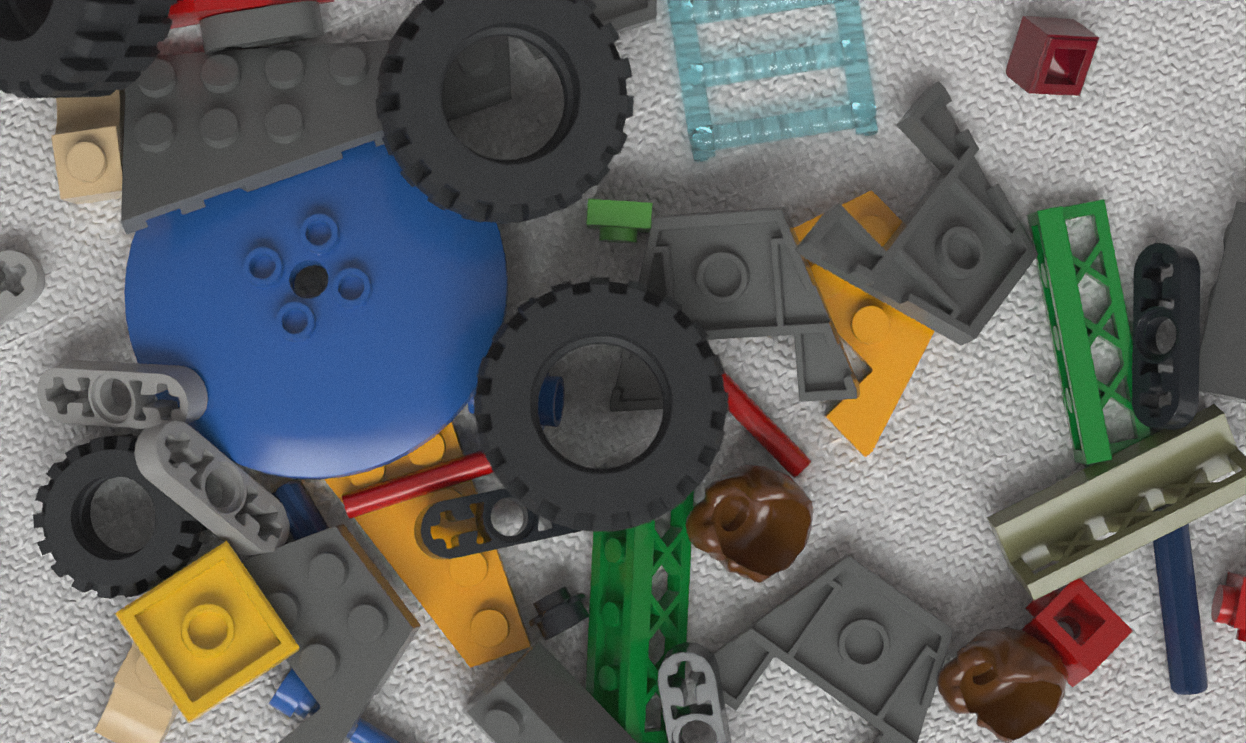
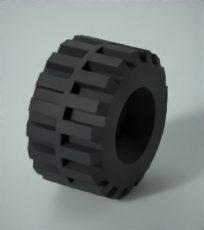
M133 434L91 439L89 443L76 445L65 452L67 458L62 462H55L46 473L51 479L48 485L38 488L35 498L36 501L43 502L42 512L33 514L34 528H43L45 540L39 541L37 544L42 555L51 553L56 560V563L50 568L59 578L66 575L73 578L74 581L71 587L83 593L89 590L97 591V597L112 599L120 595H125V598L137 596L164 582L187 567L186 563L189 559L198 554L203 544L199 541L200 534L207 530V527L142 475L135 459V445L138 436H133ZM171 458L168 461L170 464L176 463ZM115 477H126L142 486L150 496L155 509V527L151 538L143 548L131 553H122L108 547L97 536L91 522V503L96 491L105 481Z

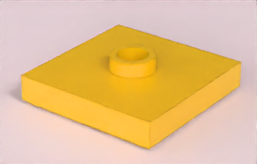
M228 541L223 542L116 612V617L188 724L299 651L300 648Z

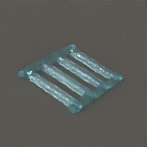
M667 0L693 161L704 162L709 158L716 157L715 150L855 129L856 135L872 136L878 133L877 111L859 0ZM834 4L840 41L702 62L697 25ZM844 66L850 104L712 125L707 87Z

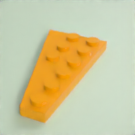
M452 421L424 445L390 464L364 473L324 480L343 503V494L458 458L465 454ZM474 479L355 517L354 519L470 668L531 647L530 638L498 549L453 559L439 560L426 555L416 543L414 525L420 512L425 507L436 502L479 494ZM473 503L469 507L475 516L477 505ZM440 512V523L436 526H431V535L433 539H444L447 549L452 547V536L478 529L475 518L450 522L447 520L445 512ZM478 531L477 544H481L484 542V539Z

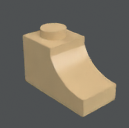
M125 89L116 90L111 95L102 97L56 98L57 124L55 135H51L60 199L74 204H85L122 198Z
M133 642L113 680L115 685L94 732L115 743H163L179 709Z

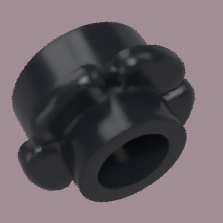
M565 586L533 604L538 615L529 621L530 627L537 625L544 640L547 641L590 617L581 601L586 597L585 594L580 592L571 596Z

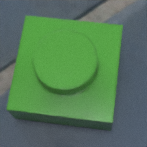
M588 199L587 229L599 230V241L637 243L638 232L650 233L652 203Z

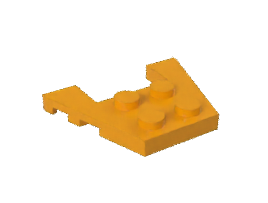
M872 190L842 204L882 247L902 223L899 217ZM823 214L794 227L799 242L802 241ZM807 259L839 337L870 368V372L859 382V397L857 399L840 400L824 416L866 458L874 450L935 331Z

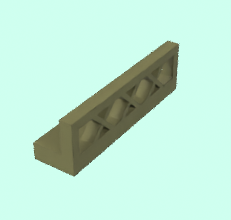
M1213 404L1197 412L1193 420L1184 428L1178 430L1163 429L1113 454L1112 460L1097 462L987 517V520L1009 569L1034 601L1246 495V456L1237 447L1225 413ZM1232 471L1235 472V474L1219 482H1212ZM1166 504H1173L1161 511H1154ZM1117 532L1104 540H1096L1108 533ZM1052 561H1059L1036 574L1032 572Z

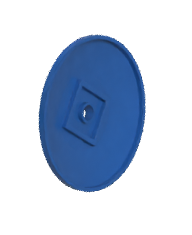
M374 140L342 151L343 159L250 192L237 188L205 199L206 207L182 215L181 210L177 209L146 220L148 227L135 232L126 266L124 294L129 337L137 363L185 366L196 372L205 384L208 403L204 414L198 420L188 425L231 461L243 467L269 475L292 479L318 480L340 478L368 472L410 454L441 432L471 400L476 392L477 372L482 357L486 356L493 342L492 337L501 324L505 322L508 300L507 260L497 223L461 218L462 215L448 209L442 210L427 201L429 197L416 186L411 187L400 174L402 171L401 167L393 155L389 156L385 145L376 147ZM314 265L326 269L328 284L319 296L302 298L296 294L294 281L297 274L303 268ZM168 389L155 394L158 400H173L177 402L178 408L180 407L179 397L170 395Z

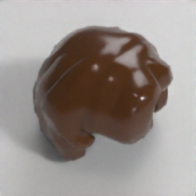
M744 464L726 473L719 480L711 482L705 488L704 499L692 508L686 518L685 525L689 541L694 547L708 553L712 558L719 561L726 571L737 573L743 578L762 583L776 573L789 568L795 562L797 556L804 550L811 533L814 509L812 501L804 489L789 475L764 466Z
M1006 627L996 630L986 629L975 636L968 645L958 650L957 657L945 664L938 673L937 686L944 703L951 711L958 714H976V724L979 727L988 729L997 739L1010 743L1040 728L1056 712L1065 695L1069 674L1062 663L1060 655L1049 645L1040 642L1024 631Z

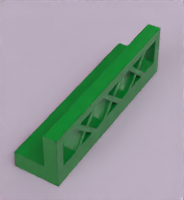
M1105 199L1067 207L1059 206L1039 210L1027 215L1032 244L1038 253L1035 260L1075 462L1082 464L1112 460L1113 454L1151 436L1150 428L1137 419L1132 408L1133 342ZM1091 215L1096 242L1084 260L1081 261L1072 255L1065 220ZM1098 254L1102 274L1090 267ZM1084 275L1105 287L1108 304L1095 323L1084 317L1078 284ZM1110 317L1114 336L1103 329ZM1097 336L1118 351L1120 366L1107 385L1096 379L1090 347ZM1122 380L1124 381L1127 399L1115 392ZM1109 399H1112L1130 412L1135 438L1109 443L1103 408Z
M694 490L687 496L685 501L671 510L670 528L662 538L655 530V519L629 529L593 532L585 689L637 743H668L662 704L660 727L645 729L646 705L655 693L660 698L658 671L666 653L675 645L687 642L692 543L689 541L685 523L687 516L693 508ZM662 565L668 574L667 591L657 601L651 593L652 577ZM659 629L665 637L664 654L654 666L648 657L649 641ZM686 661L681 662L678 672L673 677L685 679Z

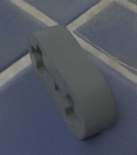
M317 1L292 2L225 13L199 21L205 54L215 53L216 51L257 49L310 40L324 35L320 6Z

